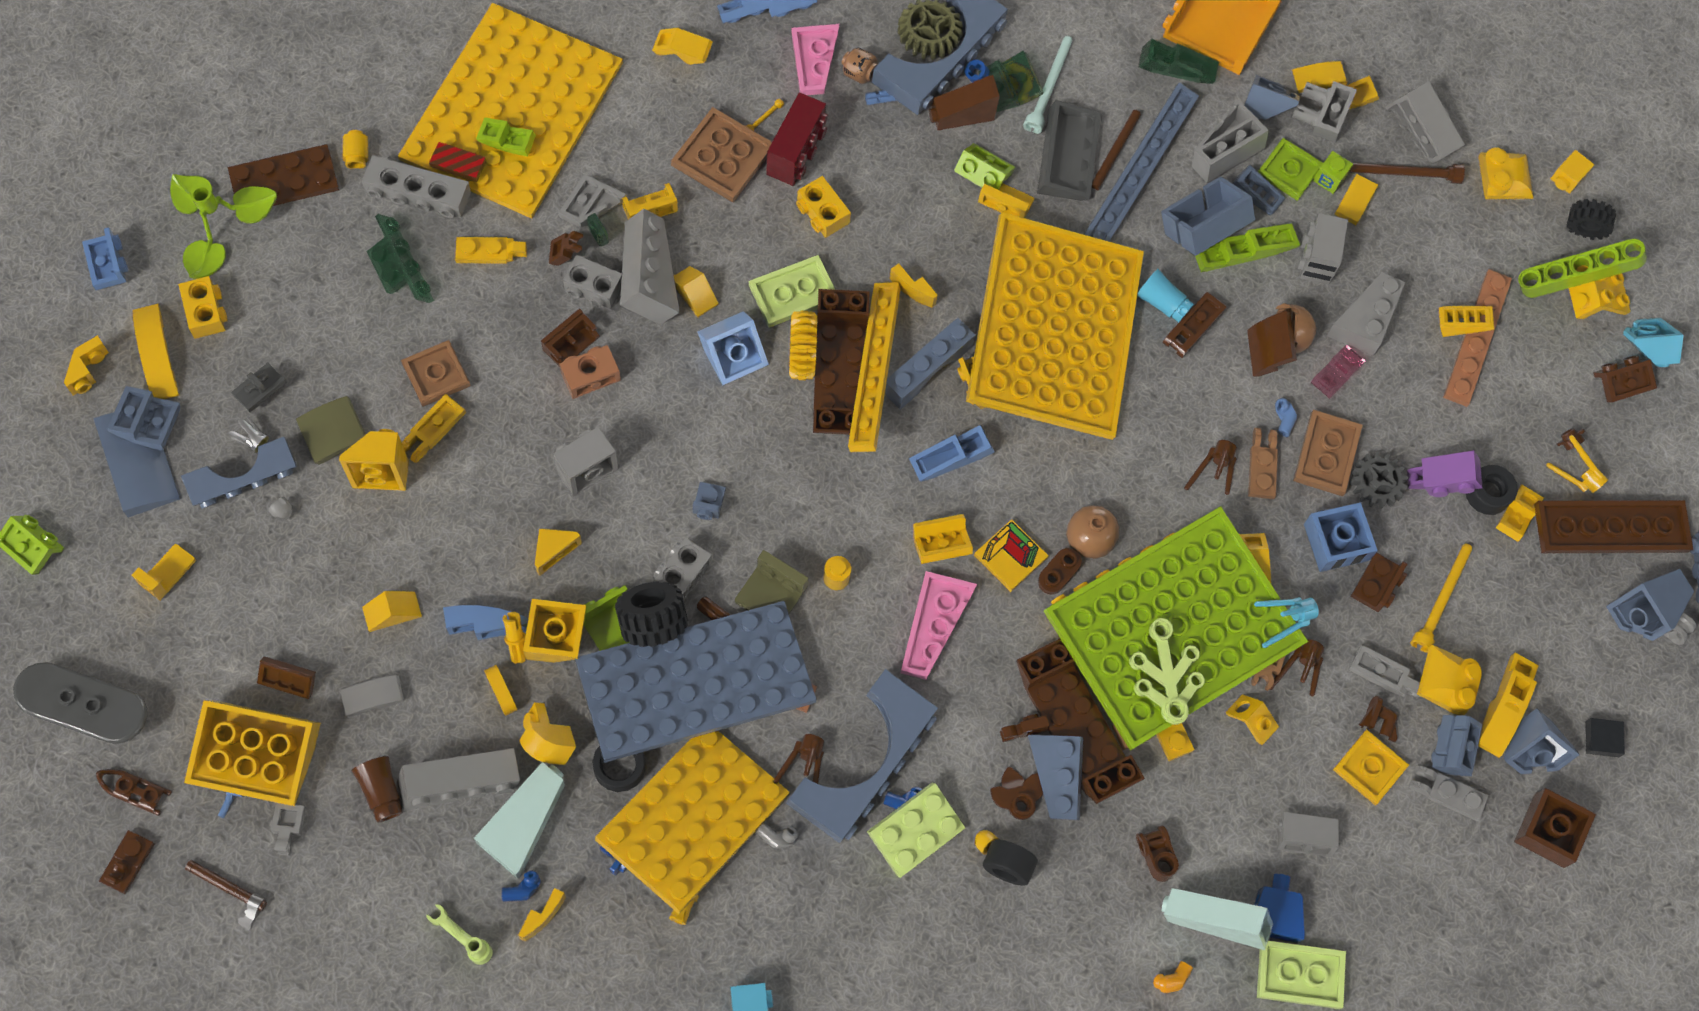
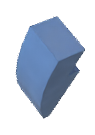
M979 425L958 437L953 435L909 458L920 482L980 460L995 451L984 429Z
M480 605L443 607L446 629L449 635L473 630L477 640L506 635L502 617L511 611ZM520 615L522 631L526 632L528 618Z

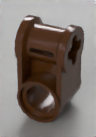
M1161 825L1155 831L1146 834L1137 833L1136 840L1146 860L1152 877L1157 881L1167 882L1173 877L1179 867L1167 829ZM1158 862H1166L1170 867V872H1162L1158 868Z

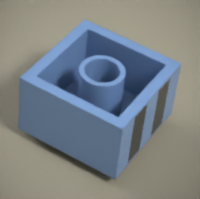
M1361 502L1311 513L1304 523L1320 572L1367 562L1378 551Z

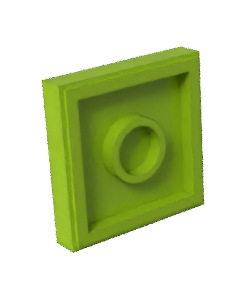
M1282 138L1258 170V173L1270 184L1298 201L1315 178L1323 162L1285 138Z

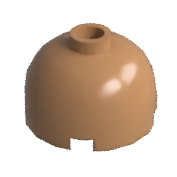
M1283 303L1275 308L1278 310L1276 314L1283 311H1288L1291 314L1296 354L1303 352L1311 345L1316 335V324L1312 314L1306 308L1294 304Z
M1090 505L1081 508L1073 514L1067 525L1066 536L1069 545L1080 555L1096 559L1106 556L1114 549L1119 540L1120 527L1117 518L1111 511L1102 506Z

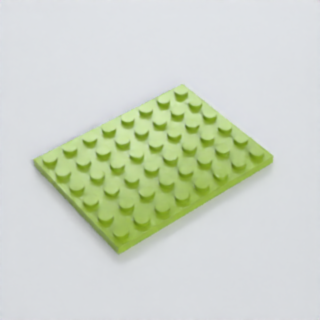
M1221 506L1043 611L1130 751L1173 725L1164 720L1160 706L1146 696H1138L1134 691V685L1140 679L1149 680L1152 688L1166 697L1165 687L1143 670H1135L1129 664V659L1134 653L1142 652L1146 655L1148 661L1161 670L1157 643L1149 634V627L1155 620L1164 618L1170 621L1173 626V633L1168 638L1173 669L1182 658L1181 652L1184 648L1195 646L1199 650V658L1191 663L1176 684L1179 696L1187 686L1186 679L1190 674L1199 672L1204 677V685L1195 691L1187 703L1189 714L1308 642L1302 631L1298 629L1267 648L1262 647L1264 642L1293 626L1296 622L1291 615L1284 617L1280 615L1282 611L1288 610L1286 606L1256 607L1254 605L1257 601L1281 599ZM1156 627V633L1162 636V628ZM1187 650V657L1193 659L1194 653L1191 650ZM1135 657L1134 662L1137 665H1142V659ZM1192 677V683L1198 686L1199 679L1197 677ZM1140 683L1139 689L1142 692H1146L1147 686ZM1171 707V708H1170L1171 714L1174 715V716H1177V715H1178V710H1177V708H1176V707Z

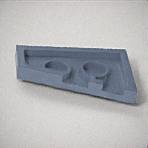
M1028 735L1050 818L1080 820L1083 737Z

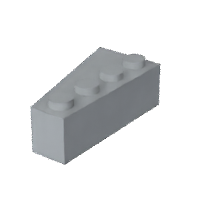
M642 209L625 222L620 306L657 324H663L680 313L665 222L663 218L646 209Z
M514 748L402 765L397 778L403 812L441 803H449L468 797L479 798L485 796L486 793L497 791V794L509 793L513 791V788L520 781Z

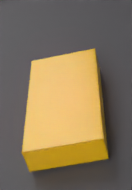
M1356 174L1334 215L1348 219V222L1357 225L1378 184Z

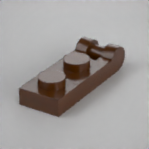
M1206 292L1171 330L1162 343L1167 347L1171 346L1177 351L1176 354L1183 358L1222 315L1226 306ZM1180 334L1187 339L1184 343L1177 339Z

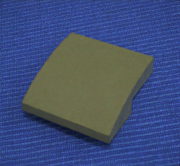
M348 396L325 403L296 418L315 464L318 465L327 462L341 452H345L366 435Z

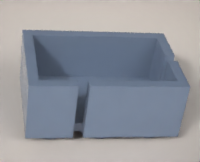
M1221 176L1203 186L1206 211L1203 194L1200 189L1161 211L1165 235L1176 243H1181L1183 248L1195 256L1255 221L1252 196Z

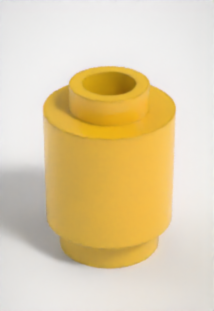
M350 130L347 134L343 135V161L349 169L365 168L368 162V136L359 130Z

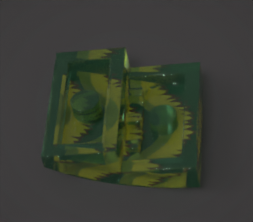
M1024 50L1004 62L997 60L987 66L989 76L994 75L999 93L996 112L1018 107L1044 94L1028 54Z

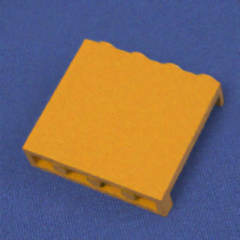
M1177 0L1173 7L1174 14H1168L1162 28L1165 29L1163 37L1240 75L1282 0Z

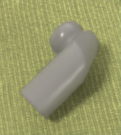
M762 823L755 832L775 849L794 845L798 837V832L793 827H787L786 830L775 832L766 823Z

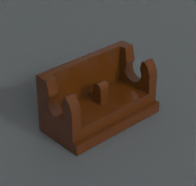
M579 308L541 340L542 350L560 367L559 363H562L570 356H578L595 342L600 335L596 332L597 327Z

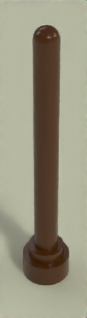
M1353 163L1349 172L1446 178V181H1451L1452 184H1462L1465 167L1463 164H1452V166H1447V168Z

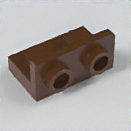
M1638 355L1624 358V363L1618 365L1617 363L1602 365V370L1593 372L1595 378H1602L1607 402L1613 403L1657 389L1651 359H1640Z
M1376 552L1350 597L1376 612H1379L1383 607L1388 608L1396 596L1392 593L1395 586L1400 587L1407 576V573L1404 572L1407 563L1402 561L1398 565Z

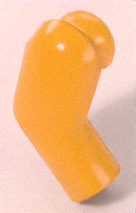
M1180 961L1174 974L1156 975L1153 980L1154 987L1160 989V992L1163 993L1181 990L1193 967Z

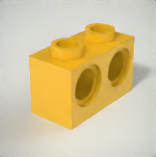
M823 175L798 190L796 205L802 214L807 213L811 219L810 223L817 233L821 232L826 238L850 224L851 212ZM815 197V198H818V199H820V200H819V201H812V200H810V198ZM825 216H831V217H833L834 219H832V220H827V219H825L824 217H825Z
M209 276L179 283L188 327L194 339L225 331L224 322H227L228 318L224 307H219L218 300L222 299L219 285H214ZM206 294L205 297L198 299L199 295ZM212 316L210 320L203 321L205 317Z

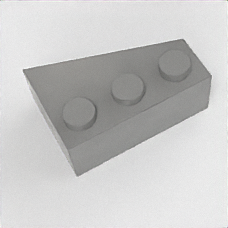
M1429 81L1384 106L1388 111L1393 109L1401 119L1398 122L1402 128L1407 126L1416 137L1413 139V142L1431 163L1446 157L1465 145L1461 133L1455 128L1450 119L1449 112L1443 107L1436 89L1432 87Z
M1237 99L1229 112L1221 117L1218 125L1211 129L1195 148L1192 168L1208 183L1265 149L1269 130Z
M1381 273L1333 324L1327 337L1373 356L1382 343L1405 282Z

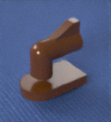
M1375 696L1371 699L1367 712L1358 725L1361 728L1367 726V730L1375 727L1378 717L1384 720L1379 734L1389 737L1388 740L1396 742L1397 713L1382 706L1383 699Z

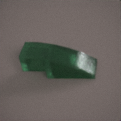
M1150 39L1142 47L1138 67L1156 74L1197 83L1213 84L1216 80L1219 62L1178 43L1172 48L1159 41Z

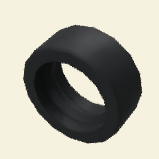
M599 746L592 760L594 775L599 784L607 790L614 792L629 791L637 786L642 780L646 769L644 753L641 752L633 755L636 766L631 776L624 780H614L608 777L603 770L604 760Z

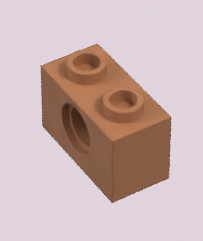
M608 345L593 347L583 355L578 357L570 356L562 363H559L561 374L572 399L621 381L620 371ZM589 367L595 369V371L592 373L583 372L586 368Z

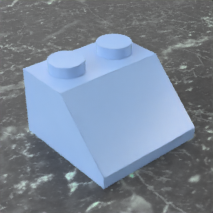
M744 311L697 331L703 349L722 385L769 365L754 321Z

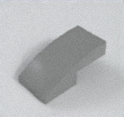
M396 674L373 679L340 690L345 715L348 717L356 716L372 709L387 708L404 701L399 675Z

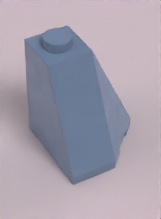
M1678 569L1642 583L1606 607L1621 630L1626 632L1633 631L1643 635V638L1654 641L1676 627L1694 590L1682 571Z

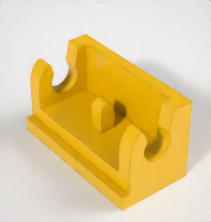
M670 183L664 184V190L629 201L627 196L623 197L622 206L627 219L629 220L642 209H646L659 217L678 212L677 198Z

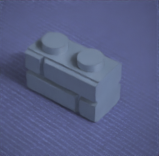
M1443 715L1442 722L1437 728L1438 741L1436 750L1433 751L1431 756L1432 767L1447 775L1472 776L1483 724L1469 716Z

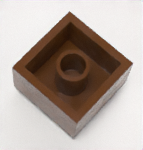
M1544 788L1533 796L1514 842L1566 868L1577 861L1596 814Z

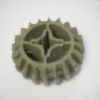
M917 0L915 5L909 3L907 9L902 11L901 17L898 20L899 27L897 31L901 44H905L906 51L913 49V56L922 53L921 57L923 60L926 58V55H930L932 61L935 59L936 54L941 59H943L945 53L950 55L953 52V48H957L959 45L963 27L959 13H955L954 6L947 8V1L941 4L939 0H934V2L930 0H925V2ZM920 18L921 22L917 23V26L911 27L913 22ZM948 29L949 32L944 37L940 38V34L943 33L944 30Z

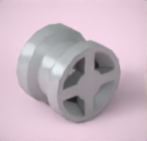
M1683 613L1676 627L1664 635L1673 643L1682 645L1687 641V635L1693 633L1697 626L1691 617Z

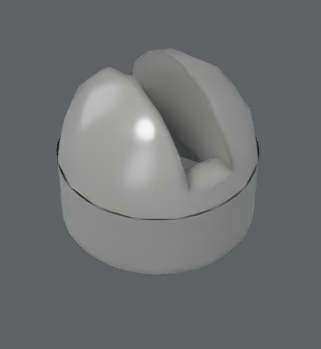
M281 497L271 504L268 511L274 518L286 520L292 515V505L285 497Z

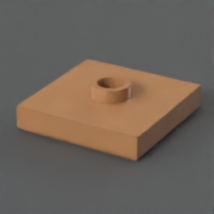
M449 340L401 360L422 407L440 400L445 394L449 396L471 386Z

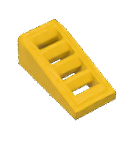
M1492 306L1439 307L1440 329L1443 337L1495 330ZM1485 315V322H1480V316ZM1470 317H1474L1475 322H1470ZM1464 318V322H1459V319Z

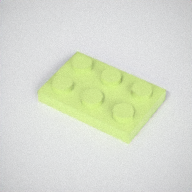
M819 255L749 281L750 290L768 328L791 320V315L794 311L801 312V310L812 312L817 310L818 289L835 290Z
M932 782L869 829L867 833L894 873L901 878L964 830L965 826L936 783Z
M1268 941L1266 950L1260 949L1257 998L1342 1009L1344 1006L1346 951Z

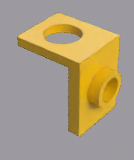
M1243 694L1225 712L1228 716L1245 722L1256 741L1261 745L1279 728L1263 701ZM1250 704L1249 708L1244 712H1237L1241 705Z

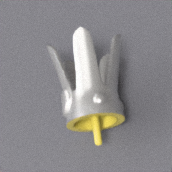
M248 416L247 419L252 426L240 418L238 422L249 434L248 437L235 431H230L229 434L232 436V439L249 446L257 453L258 446L266 444L269 436L260 432Z

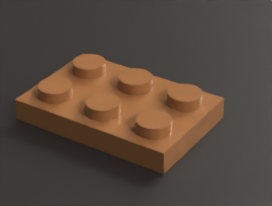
M1313 410L1310 414L1293 481L1344 496L1363 425Z

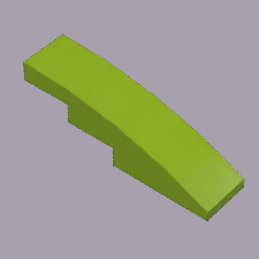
M1291 223L1250 229L1245 235L1226 237L1195 257L1200 271L1207 272L1271 257L1298 248L1300 243Z

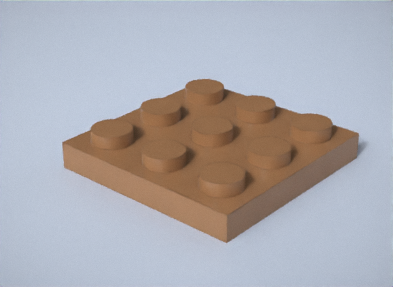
M712 107L671 160V166L734 203L767 159V150L772 142Z

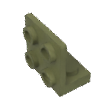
M763 550L757 558V568L736 596L735 603L748 611L784 601L788 614H790L808 588V577Z

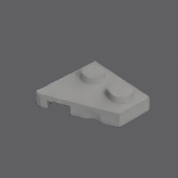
M584 174L559 211V217L582 228L622 204V198L626 197V194Z

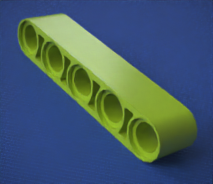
M1629 239L1527 268L1520 273L1518 282L1522 293L1526 297L1536 298L1639 269L1647 260L1645 245L1638 239ZM1632 251L1640 252V254L1636 257L1628 256V254ZM1607 258L1614 259L1611 264H1602V261ZM1580 266H1588V269L1584 272L1576 271ZM1555 273L1563 274L1558 279L1551 278V276ZM1530 280H1537V283L1533 286L1525 285Z

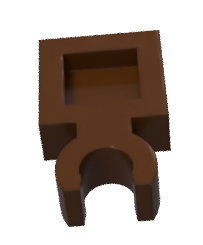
M572 231L570 234L564 233L551 240L549 264L559 266L570 260L574 252H580L582 246L577 243L579 239L583 238L584 234Z
M1038 714L1024 717L1020 724L1001 728L1002 742L1046 732L1050 726L1047 715L1039 717Z

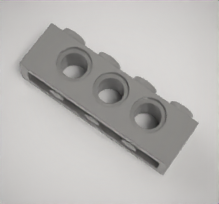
M372 155L362 179L365 192L373 198H390L396 204L405 205V203L415 205L417 209L424 212L429 210L437 211L446 218H453L454 216L461 218L471 194L468 181ZM391 181H397V182L394 183V184H391V185L388 184V183L391 182ZM414 188H420L418 191H411ZM444 194L443 197L436 198L437 195Z

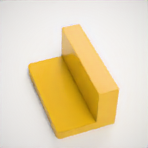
M984 184L978 199V203L998 212L1022 218L1026 217L1034 202V197L1006 184H1002L1000 190Z

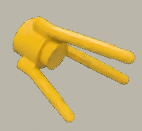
M1570 435V441L1589 467L1580 476L1583 481H1579L1551 463H1547L1546 466L1578 486L1583 493L1587 489L1594 493L1608 481V478L1595 466L1576 438Z

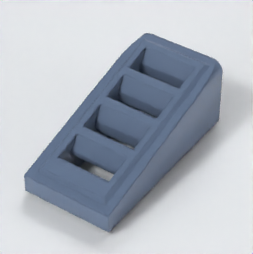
M1251 165L1246 167L1232 183L1252 196L1253 204L1270 216L1285 199ZM1246 178L1250 180L1248 184L1244 182ZM1254 184L1258 186L1255 191L1252 189ZM1264 190L1267 193L1262 198L1259 194ZM1270 196H1273L1275 199L1269 205L1266 201Z

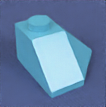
M1662 318L1639 319L1633 322L1632 328L1627 327L1624 330L1623 335L1647 359H1651L1655 366L1668 367L1670 364L1680 363L1684 335Z

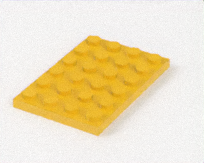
M715 731L691 738L595 836V841L673 910L680 914L756 832L759 826L782 804L790 792L779 782L774 784V778L722 733Z

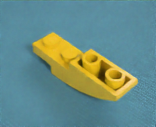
M1516 652L1510 656L1496 698L1489 704L1478 744L1479 747L1498 758L1503 755L1515 734L1537 684L1534 678L1539 665Z

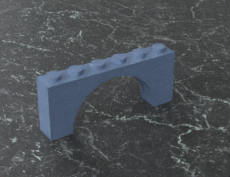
M946 0L947 8L954 6L955 13H959L960 21L963 24L964 40L959 48L950 56L932 63L906 62L888 54L874 68L872 83L881 90H885L889 95H892L895 100L916 115H919L923 109L928 110L937 94H943L946 91L952 78L960 76L966 63L975 60L982 46L985 48L989 45L993 34L996 31L1001 32L1007 23L1005 18L1008 9L996 0Z
M886 669L866 695L881 712L888 732L887 753L878 772L867 781L847 788L825 787L805 777L786 802L792 809L838 843L843 838L847 840L851 838L858 828L854 824L860 815L863 818L867 816L874 806L870 802L876 793L879 796L883 794L890 784L886 780L891 772L895 774L899 772L906 762L902 758L907 750L910 752L915 750L922 740L918 737L923 728L928 731L937 719L934 716L938 709L935 705Z

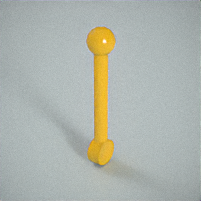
M775 100L774 105L752 125L748 124L746 127L754 131L777 108L783 107V100Z

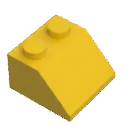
M532 599L523 647L526 660L555 663L578 659L586 605Z

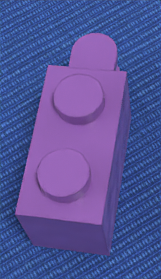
M1474 450L1422 458V467L1407 470L1409 478L1408 489H1425L1433 497H1445L1448 493L1453 492L1467 494L1474 492L1475 489L1482 488L1480 458ZM1418 476H1423V480H1418Z

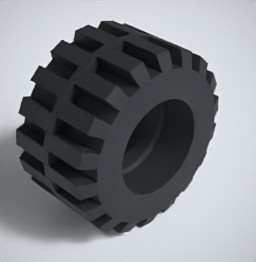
M656 581L634 586L630 590L623 592L622 596L618 597L617 603H615L621 635L626 642H630L634 646L653 647L666 644L668 641L678 638V635H682L685 631L684 629L688 626L682 591L676 585L669 584L668 582Z

